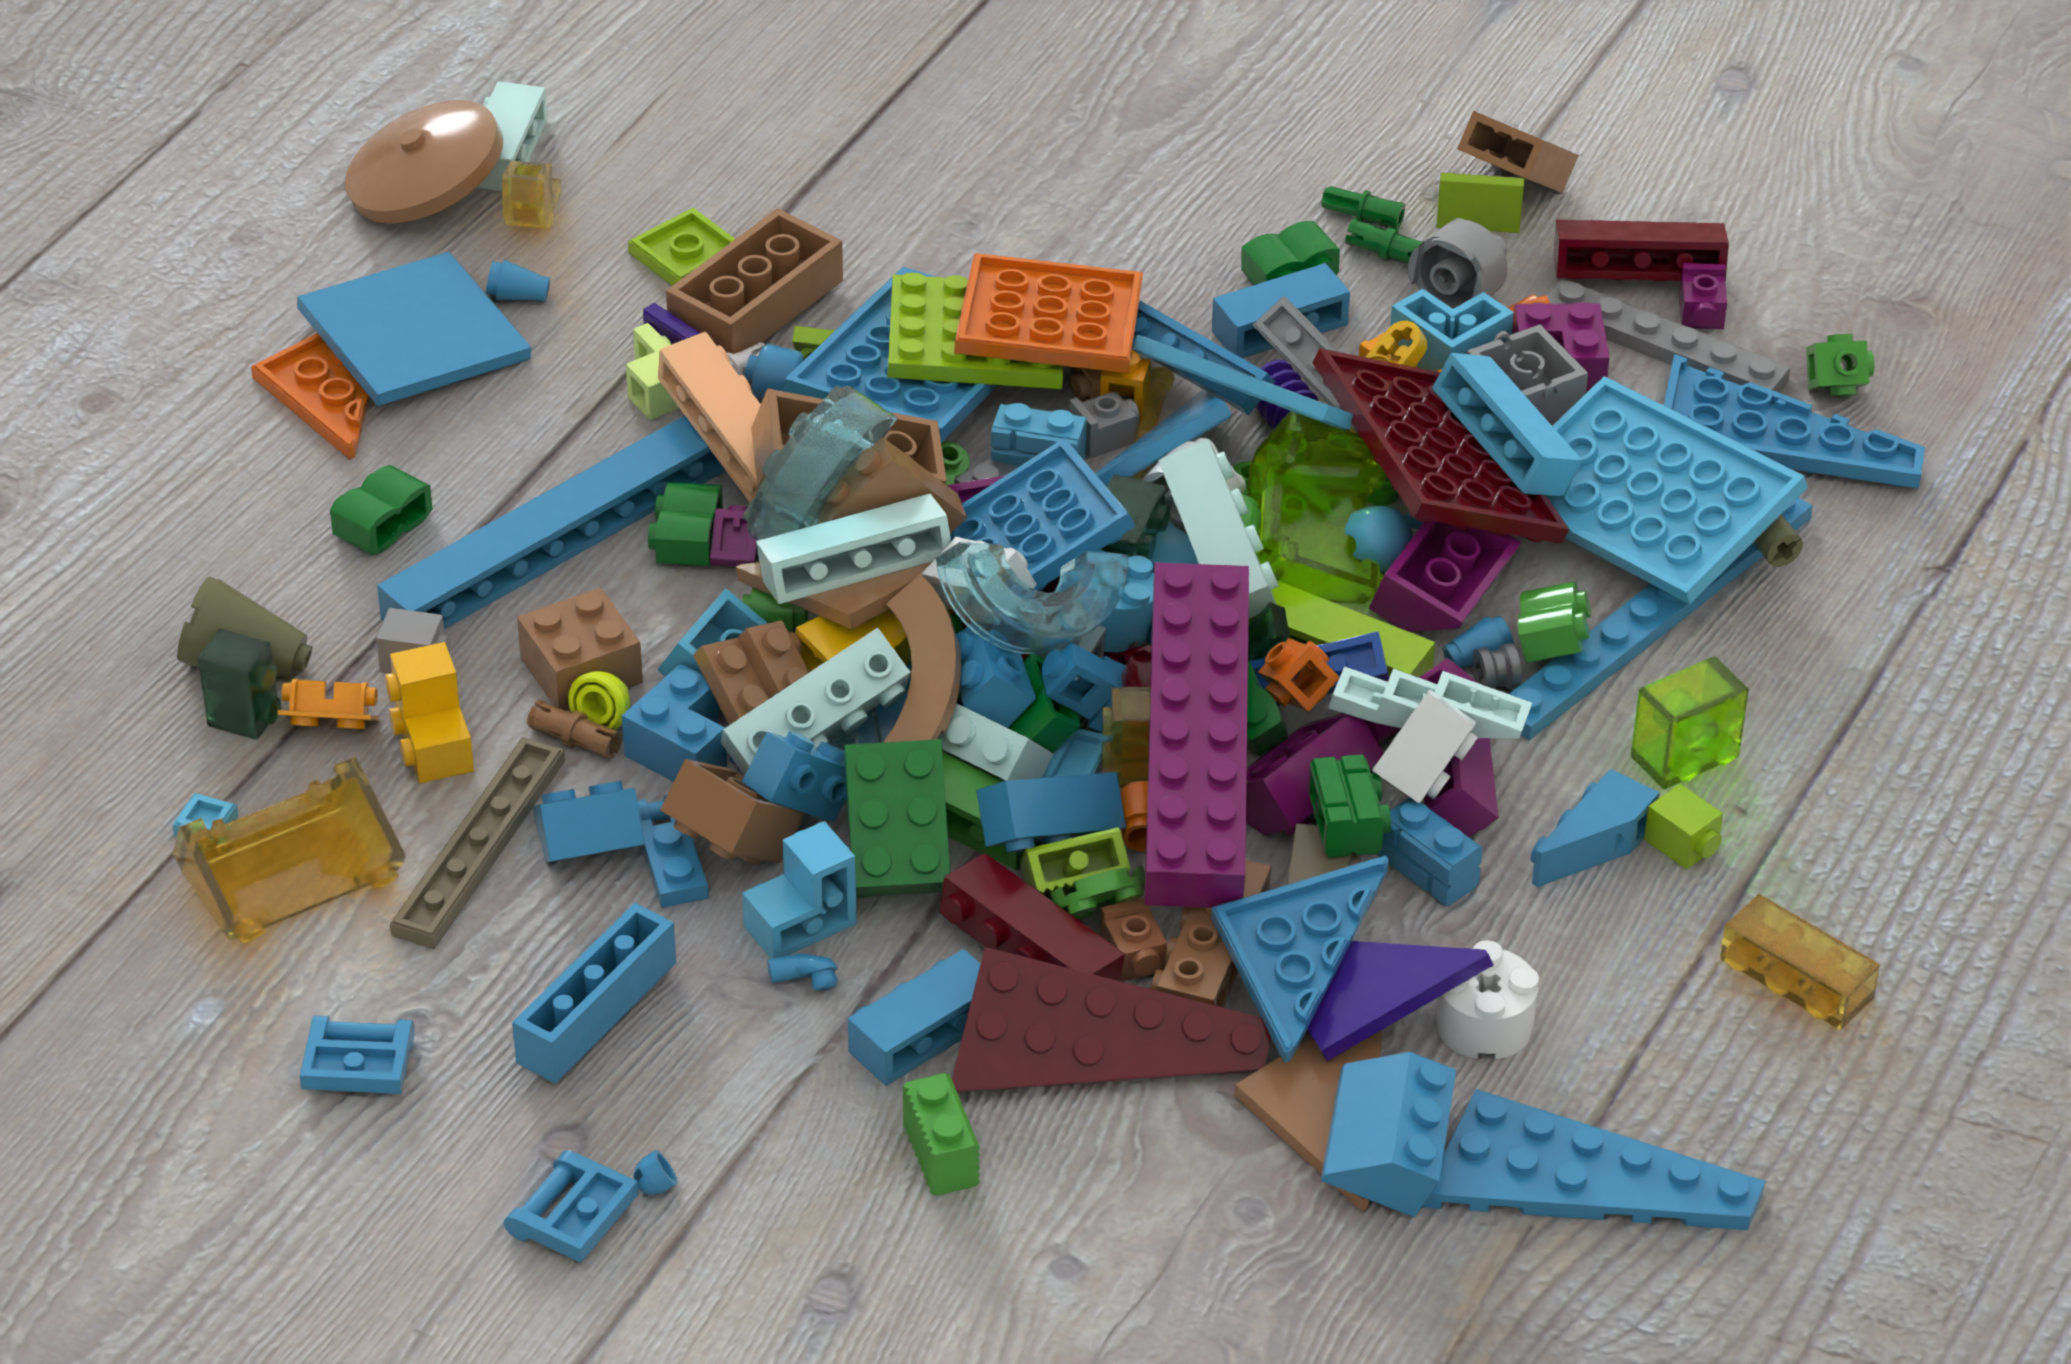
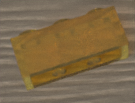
M1761 894L1754 897L1724 926L1720 953L1721 960L1839 1030H1842L1875 997L1880 970L1879 963Z

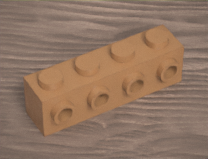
M1245 860L1243 898L1270 890V865ZM1183 908L1180 919L1181 933L1179 937L1171 936L1165 955V964L1167 965L1164 970H1156L1151 984L1152 990L1224 1008L1238 975V970L1211 919L1212 908Z

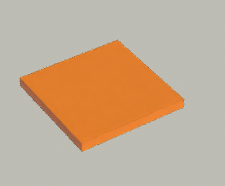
M976 253L972 259L955 338L954 353L1128 373L1143 273Z

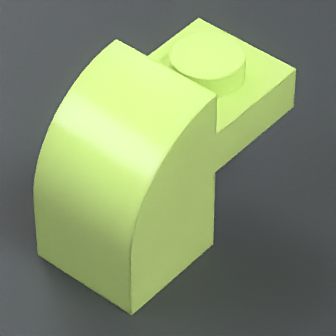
M649 323L633 329L635 360L626 364L628 398L651 421L679 407L658 380L659 351L671 345L667 337L661 336Z

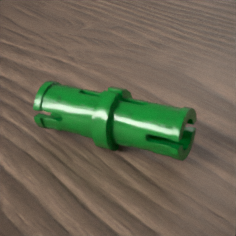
M1355 218L1351 221L1347 232L1352 233L1351 236L1346 235L1345 237L1346 244L1378 253L1380 259L1388 261L1390 258L1405 263H1409L1412 252L1422 243V241L1399 234V229L1390 227L1385 230Z

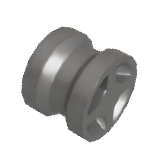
M1503 644L1498 650L1490 651L1486 647L1474 649L1472 657L1473 673L1475 680L1479 684L1492 689L1504 686L1508 690L1516 689L1521 685V663L1514 644Z

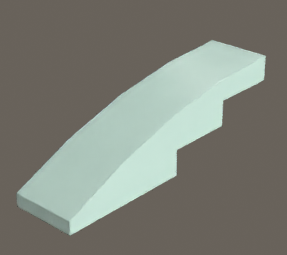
M1344 667L1332 695L1329 709L1374 723L1402 728L1423 697L1431 689L1477 722L1471 732L1478 738H1520L1532 702L1442 671L1438 684L1396 669H1393L1389 681L1386 682Z

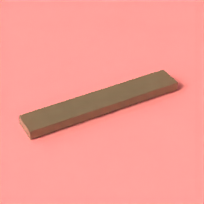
M524 737L520 739L390 922L391 936L435 949L532 810V806L536 804L564 764V749Z

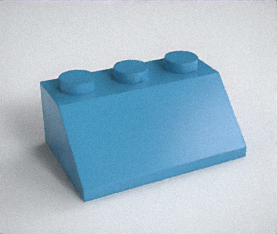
M1412 1052L1344 1064L1339 1074L1321 1181L1415 1217L1440 1180L1456 1070Z

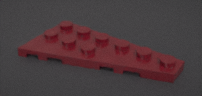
M985 947L951 1079L957 1093H966L970 1091L1079 1085L1149 1078L1161 1079L1177 1076L1256 1072L1265 1066L1271 1036L1262 1018Z

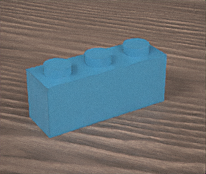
M1326 263L1213 298L1212 332L1228 351L1241 358L1274 349L1255 329L1253 324L1283 296L1320 333H1324L1348 325L1350 291Z
M1117 772L1008 780L976 790L986 847L1005 845L1007 853L1026 851L1028 848L1035 847L1036 842H1043V845L1117 827L1120 830L1126 829Z
M962 949L951 957L938 961L931 969L911 981L898 985L892 992L874 1003L858 1009L854 1015L848 1018V1052L887 1086L961 1041L980 963L965 949Z

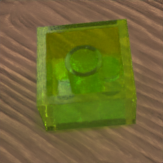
M1716 656L1639 688L1630 756L1663 790L1681 782L1690 781L1695 776L1719 765L1730 763L1739 757L1749 688Z

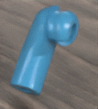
M799 953L767 960L771 983L811 977L812 987L816 991L832 989L838 983L837 976L835 975V971L838 968L835 962L828 957Z

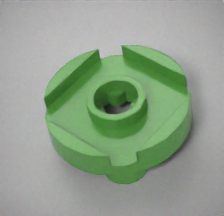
M1137 866L1131 876H1129L1126 867L1077 880L1074 882L1076 892L1064 896L1063 889L1060 887L1050 894L1051 901L1077 920H1086L1093 916L1092 911L1097 908L1144 896V868Z

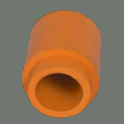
M1147 781L1130 783L1120 791L1126 829L1120 830L1122 838L1128 848L1138 852H1146Z

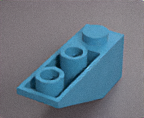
M1610 769L1598 783L1592 782L1586 788L1581 801L1573 810L1567 809L1562 814L1556 828L1548 837L1543 836L1537 841L1530 857L1531 862L1534 863L1532 884L1539 887L1630 854L1644 839L1648 806L1659 799L1660 792Z

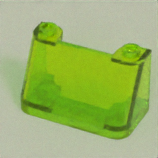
M1290 411L1258 447L1252 458L1248 474L1247 496L1257 502L1262 517L1258 535L1264 550L1256 553L1260 564L1269 561L1277 581L1334 603L1365 604L1374 597L1383 578V574L1379 572V564L1376 561L1370 559L1361 561L1354 558L1353 553L1356 550V541L1352 536L1345 534V527L1350 515L1366 507L1369 495L1375 488L1380 489L1387 478L1381 466L1374 461L1373 454L1363 439L1357 434Z

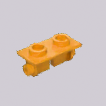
M293 678L291 683H283L282 701L289 702V711L278 710V715L291 716V725L319 727V717L337 718V728L365 729L366 720H379V716L368 715L369 706H376L378 699L377 688L369 687L368 682H334L333 699H326L327 681Z

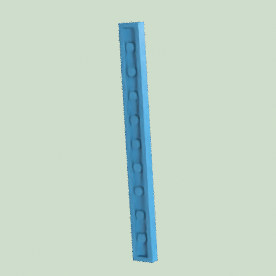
M1798 497L1782 515L1796 531L1811 519L1813 505ZM1752 543L1691 604L1676 598L1652 584L1644 588L1589 631L1590 638L1583 640L1582 652L1554 658L1509 693V695L1532 702L1521 736L1528 740L1535 737L1762 558L1763 555Z

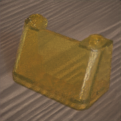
M357 757L334 765L333 770L337 775L335 778L329 779L320 784L319 780L310 782L307 792L230 823L224 824L222 818L212 822L211 830L206 828L202 818L179 827L173 855L183 875L227 939H238L240 943L250 942L263 935L267 930L266 927L371 885L373 889H377L390 884L398 878L397 870L403 865L406 855Z

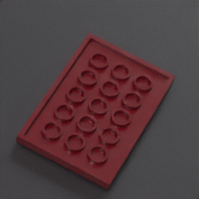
M1319 348L1312 363L1323 378L1324 385L1330 389L1340 404V409L1353 414L1351 422L1356 429L1357 435L1363 439L1373 454L1374 461L1381 466L1390 480L1392 488L1398 492L1412 517L1424 523L1436 521L1451 524L1463 530H1467L1470 527L1487 530L1497 536L1509 534L1525 537L1536 543L1548 541L1562 544L1570 529L1547 496L1524 494L1434 392L1432 387L1440 372Z

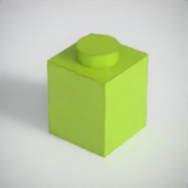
M1679 784L1648 806L1644 840L1687 870L1702 858L1707 859L1711 857L1719 848L1722 840L1720 832L1723 813L1682 784Z

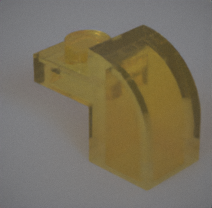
M521 161L510 162L502 176L503 215L507 225L550 229L553 226V209L561 195V178H552V164Z

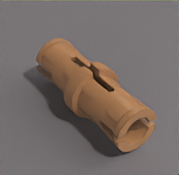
M542 700L535 702L536 707H531L527 719L528 727L563 740L562 744L570 748L578 746L595 752L609 760L615 757L613 752L618 753L621 747L622 733L620 731L588 720V716L577 710L572 713L564 711Z

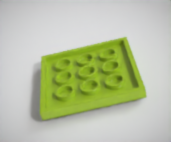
M914 272L904 275L893 274L887 378L1062 389L1063 366L954 353L955 338L968 283L967 278L959 275H952L946 278L928 277Z

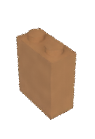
M1473 111L1457 148L1462 152L1561 193L1565 189L1579 156L1476 111Z
M884 437L872 447L865 449L857 458L856 463L841 478L833 480L820 497L828 521L926 494H931L947 514L950 534L967 519L960 498L954 490Z

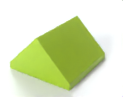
M1441 172L1436 227L1442 228L1453 219L1462 218L1478 223L1489 231L1519 233L1524 178Z

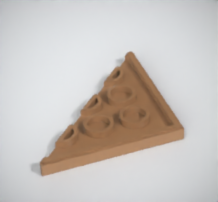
M760 562L736 566L738 581L772 595L763 582ZM932 562L792 600L789 603L853 630L888 611L889 608L886 603L919 574L922 575Z
M1382 1030L1329 1061H1326L1314 1040L1310 1038L1298 1046L1291 1061L1283 1062L1282 1058L1279 1057L1236 1083L1234 1096L1322 1175L1340 1069L1346 1063L1380 1057ZM1334 1186L1362 1212L1368 1209L1369 1199Z

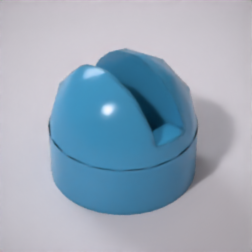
M658 1150L649 1153L636 1164L633 1177L638 1181L639 1190L645 1194L656 1196L665 1193L678 1184L673 1168Z

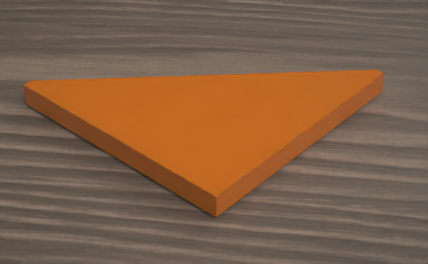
M318 333L251 366L252 378L349 460L355 457L370 396Z

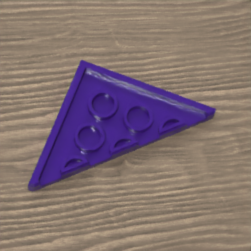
M1352 941L1307 1031L1326 1061H1329L1492 967L1494 964L1484 949Z

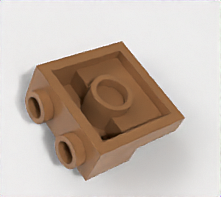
M782 620L746 628L738 638L703 645L693 655L729 725L811 672L808 671L800 656L802 645L799 637L794 632H788Z

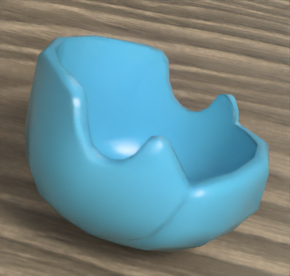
M1376 505L1361 508L1350 515L1345 527V534L1352 536L1356 541V550L1353 553L1354 558L1361 560L1370 571L1381 574L1387 572L1413 538L1411 527L1406 517L1394 507Z

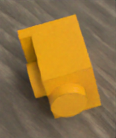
M1132 350L1128 373L1102 370L1100 396L1116 391L1118 395L1134 397V402L1139 410V421H1143L1151 397V360L1140 358L1139 354Z

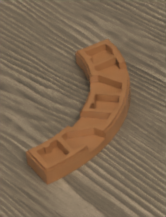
M919 574L886 603L890 612L902 624L907 635L911 651L912 669L909 690L904 706L884 742L938 739L940 733L944 734L949 726L960 689L961 650L952 618L933 586Z

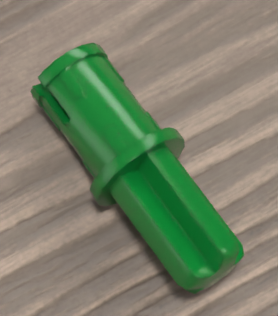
M1330 186L1325 188L1321 200V206L1325 209L1356 216V219L1361 222L1366 220L1396 229L1400 228L1405 214V203L1373 196L1368 190L1360 194Z

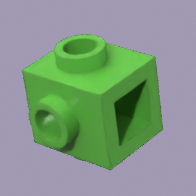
M1834 334L1827 336V343H1815L1806 347L1808 390L1830 389L1831 397L1857 395L1856 388L1870 384L1869 377L1874 375L1875 361L1873 352L1867 351V340L1853 341V334Z

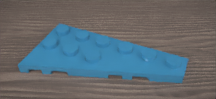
M1674 354L1664 406L1793 470L1919 489L1925 447L1878 429L1868 433L1849 426L1850 419L1834 413L1831 419L1813 413V405L1752 382L1742 386L1725 380L1724 372L1709 367L1706 372L1687 366V358Z
M1475 1089L1443 1154L1439 1183L1423 1204V1208L1441 1209L1442 1202L1469 1204V1211L1489 1212V1205L1518 1207L1523 1215L1604 1220L1605 1213L1632 1215V1222L1651 1223L1652 1217L1680 1219L1685 1226L1748 1230L1762 1199L1765 1181Z

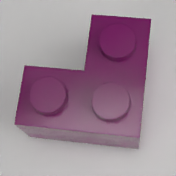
M1600 303L1515 304L1512 334L1541 325L1587 371L1586 393L1604 376L1608 377L1610 357Z

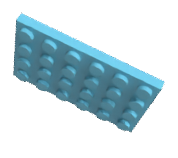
M1605 376L1553 425V428L1583 460L1563 496L1546 495L1570 529L1565 539L1688 604H1691L1808 488L1804 475Z

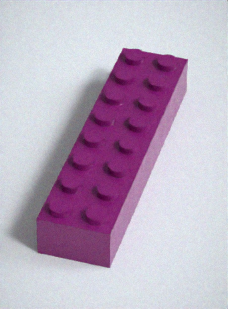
M1155 562L1152 600L1144 905L1212 908L1241 899L1244 895L1249 566Z

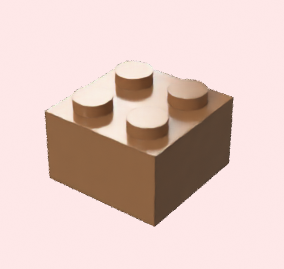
M601 587L517 616L520 657L555 707L564 711L568 710V693L572 683L579 676L592 671L611 673L618 677L627 688L643 683L640 641Z
M685 759L660 811L676 820L673 827L690 837L699 839L701 835L711 841L709 849L726 859L734 861L738 856L755 865H759L761 860L781 863L783 859V839L796 833L805 813L768 801L742 783L745 775L735 769Z

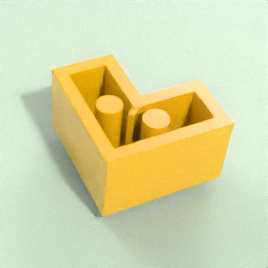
M442 642L391 653L392 673L385 674V684L390 702L395 701L396 707L389 708L388 711L394 736H403V739L399 740V745L405 767L413 766L419 784L474 772L471 737L460 709L456 670L446 643Z

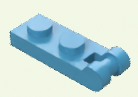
M667 795L663 796V800L647 803L646 799L637 800L645 845L641 846L661 908L708 899V884L692 837L675 829L673 825L676 820L660 811ZM668 820V823L654 826L652 824L653 821Z

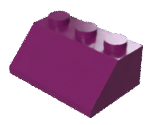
M1436 521L1423 523L1384 574L1368 609L1408 632L1460 628L1518 550L1521 542L1509 534L1497 536L1487 530L1470 527L1467 530H1463L1451 524Z
M1340 713L1306 723L1290 734L1287 740L1270 749L1249 765L1246 777V823L1265 836L1280 831H1285L1288 836L1295 833L1296 823L1309 825L1311 823L1309 815L1313 813L1308 793L1309 765L1313 758L1335 757L1336 760H1340L1342 756L1363 754L1367 758L1370 772L1373 773L1371 767L1380 760L1384 753L1365 720Z

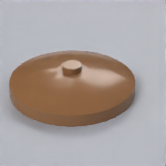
M442 101L410 111L384 126L359 149L346 173L345 189L347 195L360 215L374 222L387 224L404 223L433 215L467 196L490 174L502 152V131L493 114L483 105L472 101Z

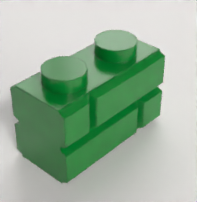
M1363 754L1342 756L1340 760H1336L1335 757L1313 758L1309 765L1308 793L1324 853L1328 858L1350 856L1352 852H1355L1356 855L1378 854L1382 850L1383 833H1390L1391 831L1388 804H1379V801L1382 799L1380 776L1370 772L1367 758Z

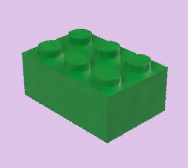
M941 739L846 744L844 747V771L849 850L855 855L856 897L942 892L944 876L950 873Z

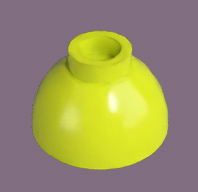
M592 671L579 676L572 683L568 693V705L571 713L576 710L588 716V720L613 730H617L622 725V715L631 705L627 686L618 677L608 672Z

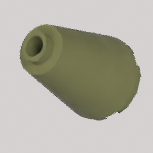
M212 577L205 579L191 604V607L195 608L190 623L185 621L177 651V659L188 666L292 678L296 671H305L313 649L312 646L306 644L307 635L224 581Z

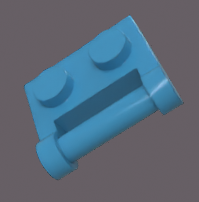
M314 1015L300 1072L301 1089L402 1094L409 1054L414 1044V1021L398 1019L396 1024L331 1021L329 1016Z
M564 1150L553 1162L554 1170L521 1208H514L504 1219V1227L511 1236L518 1240L526 1241L531 1239L581 1263L638 1196V1181L573 1151ZM569 1183H576L546 1219L542 1218V1214Z

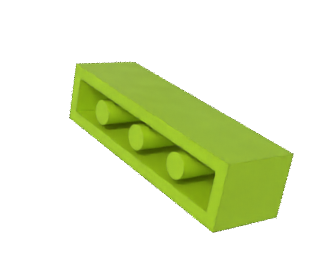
M1277 581L1279 587L1271 590L1277 607L1248 619V645L1266 653H1269L1277 644L1286 642L1288 638L1303 644L1311 641L1316 645H1322L1379 631L1389 678L1393 669L1420 677L1433 668L1434 641L1280 581Z

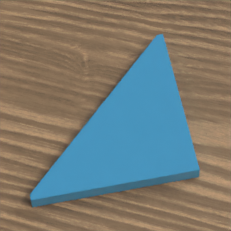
M1203 390L1095 474L1110 490L1157 462L1181 444L1196 439L1231 418L1230 415L1232 413L1225 401Z
M1386 855L1212 907L1211 919L1283 1062L1291 1061L1388 872L1389 860Z

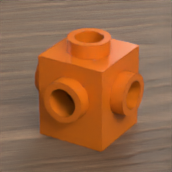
M1290 638L1286 642L1277 644L1269 651L1265 658L1266 663L1258 671L1269 683L1265 690L1279 705L1286 708L1288 704H1291L1307 712L1326 696L1329 689L1340 678L1327 665L1329 657L1316 644L1311 641L1303 644Z

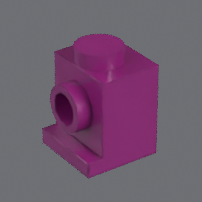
M1683 263L1679 289L1681 325L1695 329H1724L1727 310L1725 264Z

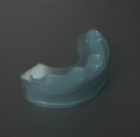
M838 385L828 393L826 398L809 415L802 412L791 425L789 430L791 438L781 451L778 449L773 451L763 465L762 472L766 474V477L756 497L748 505L743 515V519L747 521L749 536L759 541L819 524L822 510L838 482L856 463L857 458L865 449L872 447L882 437L886 436L898 418L852 386L841 388Z
M960 541L935 557L944 593L962 621L973 632L989 643L1005 650L1024 654L1045 653L1058 649L1100 625L1117 606L1124 591L1128 573V554L1086 551L1061 566L1059 585L1055 592L1046 593L1030 588L1017 578L1007 563L1004 547L1001 544Z

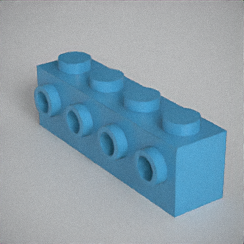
M634 902L512 1022L516 1063L556 1084L676 964L674 922Z

